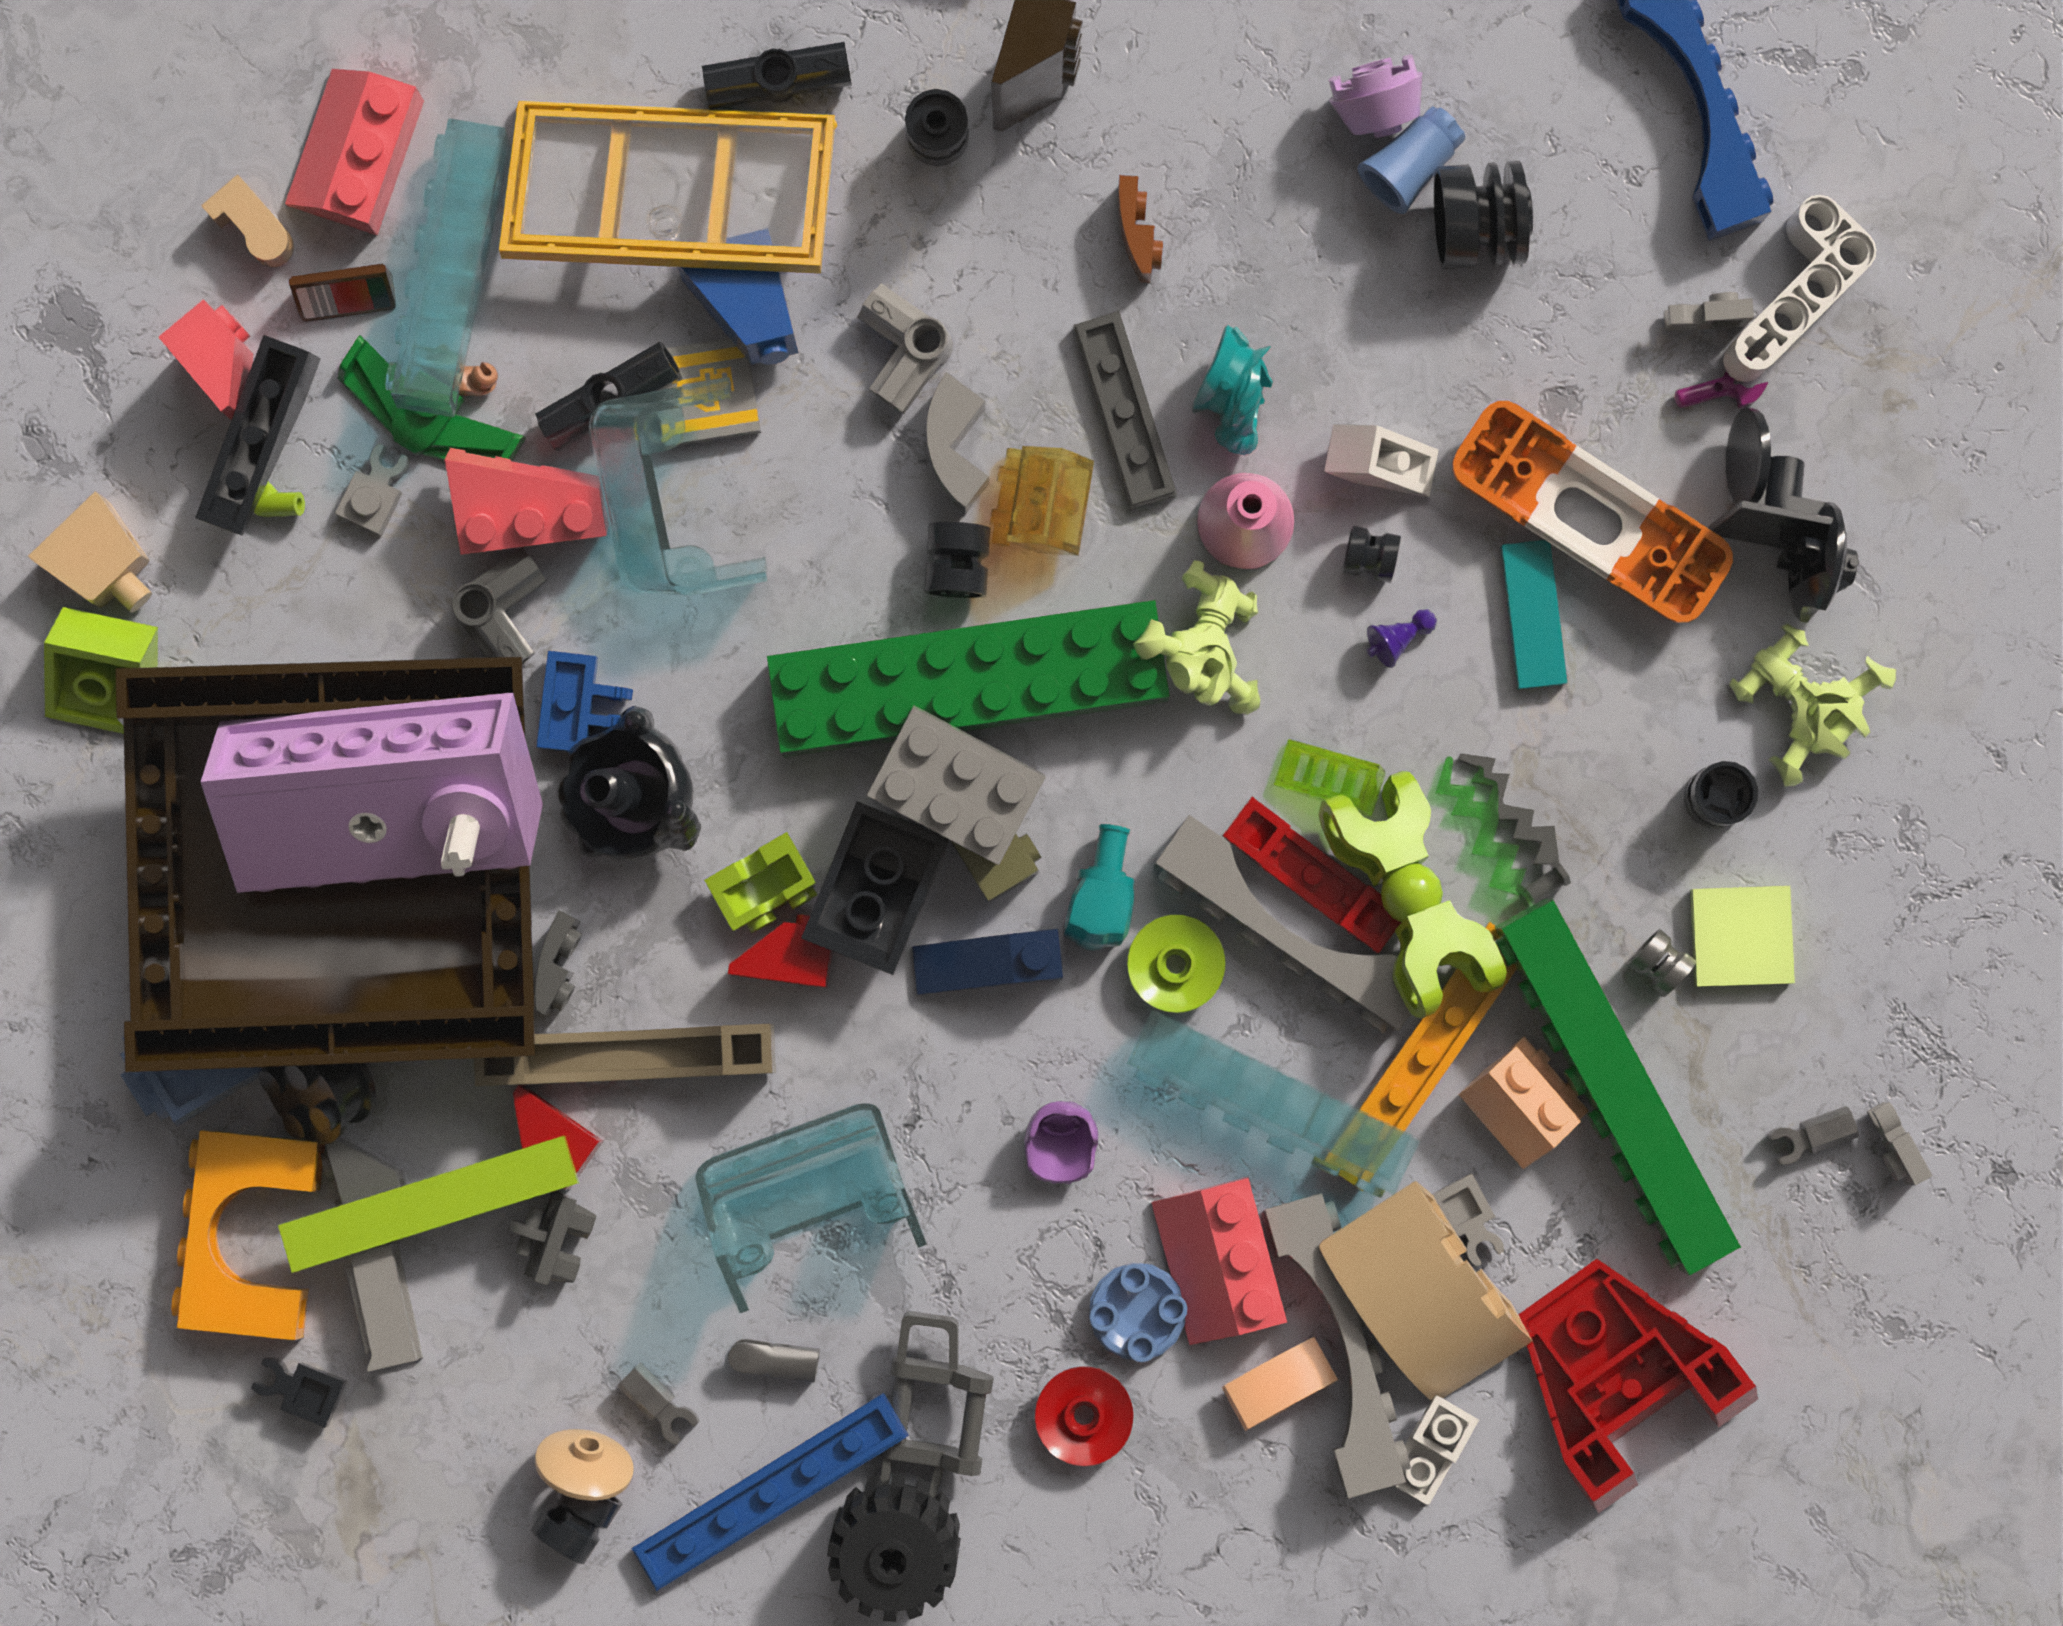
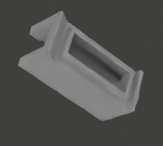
M398 1242L380 1245L343 1257V1260L351 1259L352 1266H348L346 1269L365 1354L371 1353L372 1355L367 1371L391 1367L423 1358Z

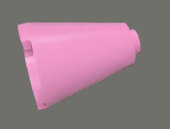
M1253 473L1233 474L1215 483L1205 494L1198 511V532L1207 552L1221 564L1240 569H1258L1274 561L1288 546L1294 529L1293 508L1285 492L1272 480ZM1243 508H1250L1256 513H1247Z

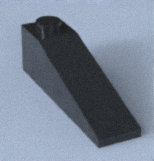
M263 335L197 511L196 519L243 536L305 403L321 358L304 349Z

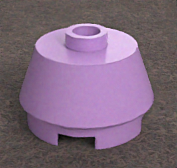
M1409 54L1402 57L1403 65L1393 66L1391 57L1352 68L1353 78L1342 82L1340 75L1333 76L1328 80L1333 95L1329 101L1352 135L1373 133L1375 138L1389 136L1403 130L1401 124L1411 121L1420 115L1423 73L1417 72L1413 55Z

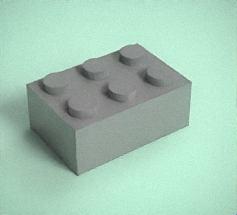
M913 705L867 796L999 865L1046 777L1034 768Z

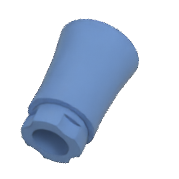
M1432 106L1422 117L1418 116L1381 150L1360 163L1357 167L1358 173L1371 193L1385 206L1396 213L1406 214L1422 189L1433 178L1436 167L1444 166L1454 156L1455 149L1466 138L1465 133L1457 124L1455 118L1441 107L1435 108Z

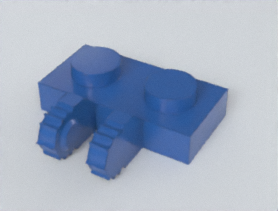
M548 651L536 747L538 749L569 752L573 745L589 737L590 727L611 728L618 723L620 715L608 714L604 716L592 714L594 697L625 702L632 700L633 689L595 684L598 666L597 656Z

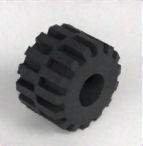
M893 1473L891 1483L883 1485L880 1475L867 1479L865 1491L861 1492L855 1487L846 1496L844 1508L839 1506L827 1552V1556L831 1557L828 1567L831 1582L841 1581L838 1591L841 1598L848 1603L856 1597L860 1600L857 1612L869 1618L873 1609L884 1611L883 1621L888 1622L897 1621L898 1611L906 1610L910 1620L922 1616L925 1602L934 1608L943 1600L945 1587L951 1588L955 1578L961 1538L958 1537L960 1529L957 1513H948L950 1500L941 1491L933 1498L929 1494L931 1483L920 1477L916 1486L905 1484L906 1474ZM885 1550L891 1553L898 1550L902 1553V1556L896 1553L888 1555L887 1553H885Z

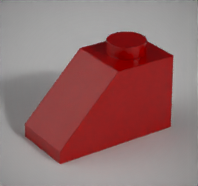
M797 914L796 923H782L731 962L728 967V974L738 977L828 988L833 951L801 939L810 916Z
M518 1085L513 1092V1099L522 1149L565 1136L577 1177H579L604 1141L525 1085ZM569 1186V1187H566V1188H563V1189H564V1190H569V1189H571L572 1186Z

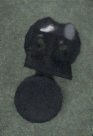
M1747 407L1741 409L1734 418L1726 449L1727 484L1731 497L1737 505L1707 528L1723 538L1786 549L1780 553L1776 568L1789 570V595L1794 615L1800 622L1808 623L1818 610L1826 611L1836 593L1853 584L1857 573V566L1859 565L1858 554L1856 550L1847 548V532L1841 509L1835 503L1802 498L1804 461L1791 456L1771 457V440L1766 419L1759 410Z

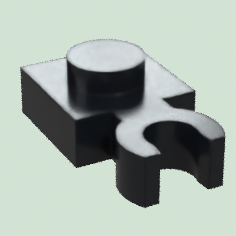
M273 1357L264 1358L261 1365L273 1369L276 1374V1380L271 1386L258 1381L254 1382L251 1389L261 1396H272L277 1393L284 1395L280 1410L321 1427H328L347 1380L303 1362L298 1363L295 1373L292 1374L289 1373L287 1366L281 1360Z

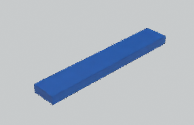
M883 1393L631 1549L655 1590L658 1591L902 1441L909 1434Z

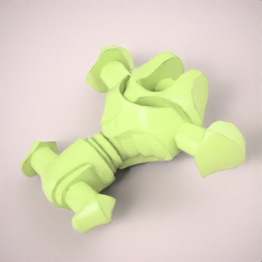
M1194 560L1189 569L1182 575V581L1187 589L1194 587L1202 592L1196 608L1198 615L1197 623L1193 628L1174 631L1172 636L1165 635L1163 624L1151 619L1143 634L1133 643L1134 648L1141 659H1149L1158 654L1165 655L1167 657V669L1174 685L1185 694L1194 692L1195 698L1200 703L1212 706L1221 699L1224 692H1227L1231 695L1228 704L1229 708L1234 713L1248 715L1260 707L1258 680L1244 682L1234 673L1237 661L1227 634H1224L1226 626L1233 622L1235 612L1244 623H1247L1258 614L1257 595L1254 592H1249L1246 595L1240 593L1236 583L1230 577L1224 575L1212 576L1203 570L1204 563L1202 561Z
M1788 623L1781 627L1785 635L1773 647L1769 646L1767 649H1762L1756 653L1753 658L1754 662L1751 665L1752 669L1740 682L1732 678L1729 683L1738 701H1746L1753 704V695L1766 682L1773 687V693L1776 697L1781 695L1782 697L1785 696L1787 701L1791 700L1792 704L1790 707L1793 710L1791 715L1793 722L1791 723L1792 731L1788 736L1794 739L1783 759L1776 756L1768 759L1781 775L1784 787L1795 786L1803 782L1802 772L1799 768L1810 751L1814 754L1829 753L1846 759L1851 753L1843 744L1845 740L1855 730L1864 738L1871 733L1862 714L1865 704L1862 697L1879 685L1885 689H1892L1896 681V669L1884 667L1867 656L1865 664L1868 670L1850 682L1845 677L1839 681L1833 680L1830 683L1825 681L1821 684L1815 681L1812 683L1807 682L1808 679L1803 677V668L1798 665H1792L1788 661L1800 646H1809L1805 631L1797 629Z

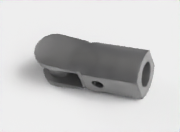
M741 1339L732 1346L728 1360L731 1367L741 1373L769 1374L771 1377L815 1382L820 1349L781 1343L773 1345L770 1342Z

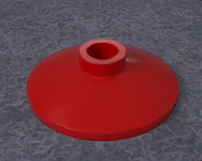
M1073 1367L1058 1373L1044 1386L1036 1403L1035 1424L1042 1443L1055 1457L1072 1465L1092 1466L1111 1459L1124 1447L1133 1427V1406L1127 1390L1113 1375L1095 1367ZM1083 1405L1089 1406L1094 1412L1093 1419L1087 1424L1077 1422L1074 1417L1075 1410Z

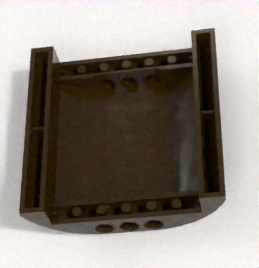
M522 657L116 668L117 719L124 729L130 1021H124L126 1073L535 1056L530 866H519L514 869L498 868L469 871L463 876L444 873L422 875L410 879L401 877L371 880L366 883L347 882L326 884L314 888L304 886L275 889L269 892L251 891L237 893L201 785L203 772L220 721L513 693L525 736Z

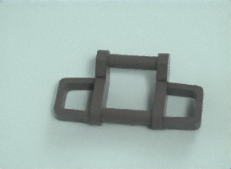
M908 1311L903 1315L901 1321L897 1357H893L890 1373L895 1376L891 1406L907 1431L914 1380L953 1385V1387L967 1391L959 1448L949 1445L908 1440L905 1438L880 1453V1456L883 1457L881 1480L883 1485L889 1484L892 1460L935 1466L929 1492L934 1498L937 1495L944 1469L968 1476H978L981 1474L983 1459L978 1456L986 1394L992 1392L994 1377L959 1364V1323L957 1319L950 1316ZM913 1325L945 1329L949 1334V1363L906 1357L910 1328Z

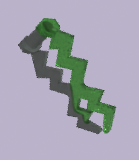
M1463 753L1459 755L1460 762L1479 769L1470 783L1492 787L1488 802L1473 801L1476 787L1450 784L1453 758L1448 756L1445 760L1435 794L1458 798L1451 816L1477 818L1481 822V828L1471 855L1498 859L1488 887L1518 896L1524 906L1529 908L1561 886L1569 885L1571 883L1570 877L1559 863L1555 826L1532 827L1534 810L1504 804L1503 797L1510 774L1492 773L1496 758ZM1499 821H1518L1513 839L1541 843L1533 865L1551 866L1552 870L1526 888L1521 885L1527 868L1511 869L1519 845L1493 842Z

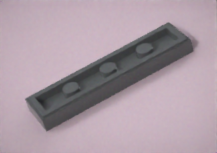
M1113 312L1074 324L1073 330L1130 511L1176 497L1177 492L1120 312Z

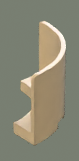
M1417 1181L1412 1182L1327 1237L1319 1245V1249L1331 1271L1367 1327L1399 1369L1429 1400H1432L1435 1395L1441 1398L1446 1397L1533 1341L1511 1301L1500 1292L1482 1269L1475 1272L1468 1260H1462L1460 1255L1465 1253L1467 1248L1449 1223L1433 1194Z

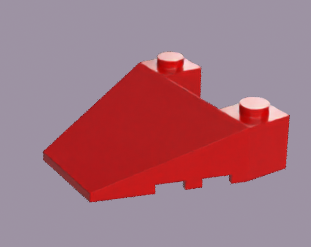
M1598 1259L1592 1261L1518 1314L1533 1340L1527 1345L1564 1463L1569 1475L1598 1514L1638 1486L1635 1473L1612 1443L1688 1389L1692 1392L1718 1428L1758 1400L1756 1385L1726 1346L1713 1337L1710 1338L1699 1331L1678 1313L1670 1311L1658 1303L1647 1292Z

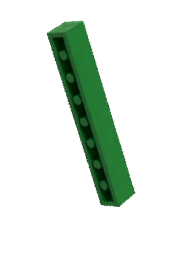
M1543 899L1494 926L1500 937L1495 940V943L1505 965L1509 967L1514 964L1523 981L1518 983L1517 987L1523 1000L1530 1010L1538 1007L1546 1022V1025L1540 1027V1030L1553 1053L1561 1050L1569 1065V1068L1564 1070V1075L1577 1096L1585 1094L1593 1111L1587 1114V1117L1601 1140L1608 1137L1616 1152L1615 1155L1610 1157L1611 1162L1622 1181L1626 1183L1631 1180L1640 1197L1633 1200L1646 1225L1649 1226L1654 1223L1663 1239L1657 1243V1246L1670 1269L1678 1266L1680 1271L1690 1276L1741 1248L1554 900Z

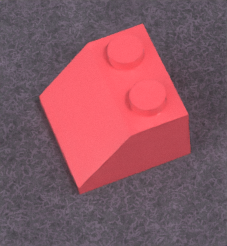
M203 299L158 338L219 410L232 420L253 364L254 354L244 343L251 336L223 305L214 310Z

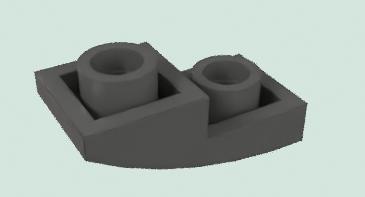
M558 910L546 936L536 976V1010L548 1016L552 1014L554 1008L562 1011L573 994L575 986L569 982L574 973L557 963L561 956L566 959L570 958L582 937V933L576 930L581 921L561 910Z

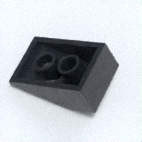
M856 801L801 939L894 975L949 844V839L936 832Z

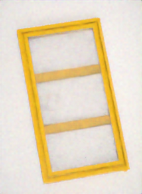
M518 101L515 110L516 121L499 245L501 259L821 274L834 134L837 128L835 115Z

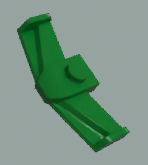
M361 335L357 337L339 366L337 379L392 434L394 442L415 455L423 454L445 461L449 449L454 448L465 450V453L491 458L497 456L511 459L512 461L526 440L524 435L456 415L464 402V398L423 372H420L411 387Z

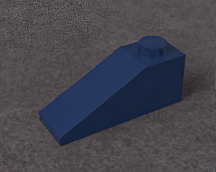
M1058 929L912 946L917 995L1063 980Z

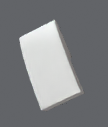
M1435 1395L1404 1444L1411 1465V1469L1403 1471L1406 1482L1394 1486L1429 1506L1452 1463H1456L1479 1419Z

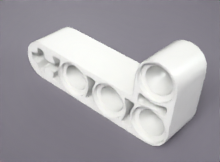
M1815 195L1809 197L1787 221L1786 232L1789 240L1811 264L1725 351L1723 359L1725 369L1737 381L1749 382L1760 377L1867 270L1876 257L1877 250L1871 236L1828 196ZM1805 215H1813L1818 218L1822 224V231L1811 229L1805 221ZM1840 248L1853 252L1856 256L1857 265L1846 263L1840 255ZM1807 281H1815L1820 284L1824 289L1825 297L1819 298L1811 294L1808 290ZM1775 313L1784 314L1790 319L1793 327L1792 331L1783 330L1777 325L1774 318ZM1760 339L1766 347L1750 361L1744 354Z

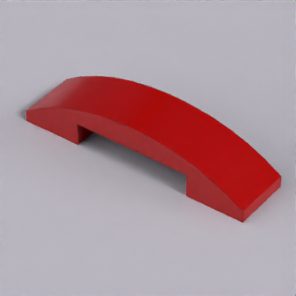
M1251 796L1222 836L1282 885L1351 936L1379 954L1401 924V922L1393 919L1384 909L1381 894L1370 885H1365L1290 828L1291 825Z

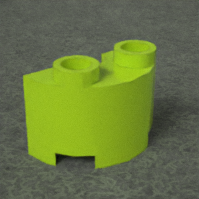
M788 832L783 833L747 857L732 863L704 880L732 931L747 925L751 934L776 921L777 919L773 911L787 903L790 904L793 910L818 896L814 889L817 883Z

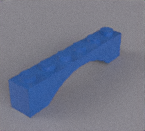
M1616 0L1623 19L1644 31L1666 50L1682 71L1694 95L1701 120L1703 150L1700 173L1692 198L1708 240L1712 241L1763 222L1772 212L1770 205L1774 203L1773 194L1767 180L1764 177L1759 178L1752 162L1756 160L1754 144L1747 132L1742 134L1735 118V116L1739 115L1737 100L1733 91L1730 88L1724 89L1718 74L1722 69L1721 60L1714 44L1707 45L1701 30V27L1704 26V17L1697 0Z

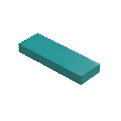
M1546 540L1502 544L1500 551L1517 690L1566 685L1568 681L1551 543Z

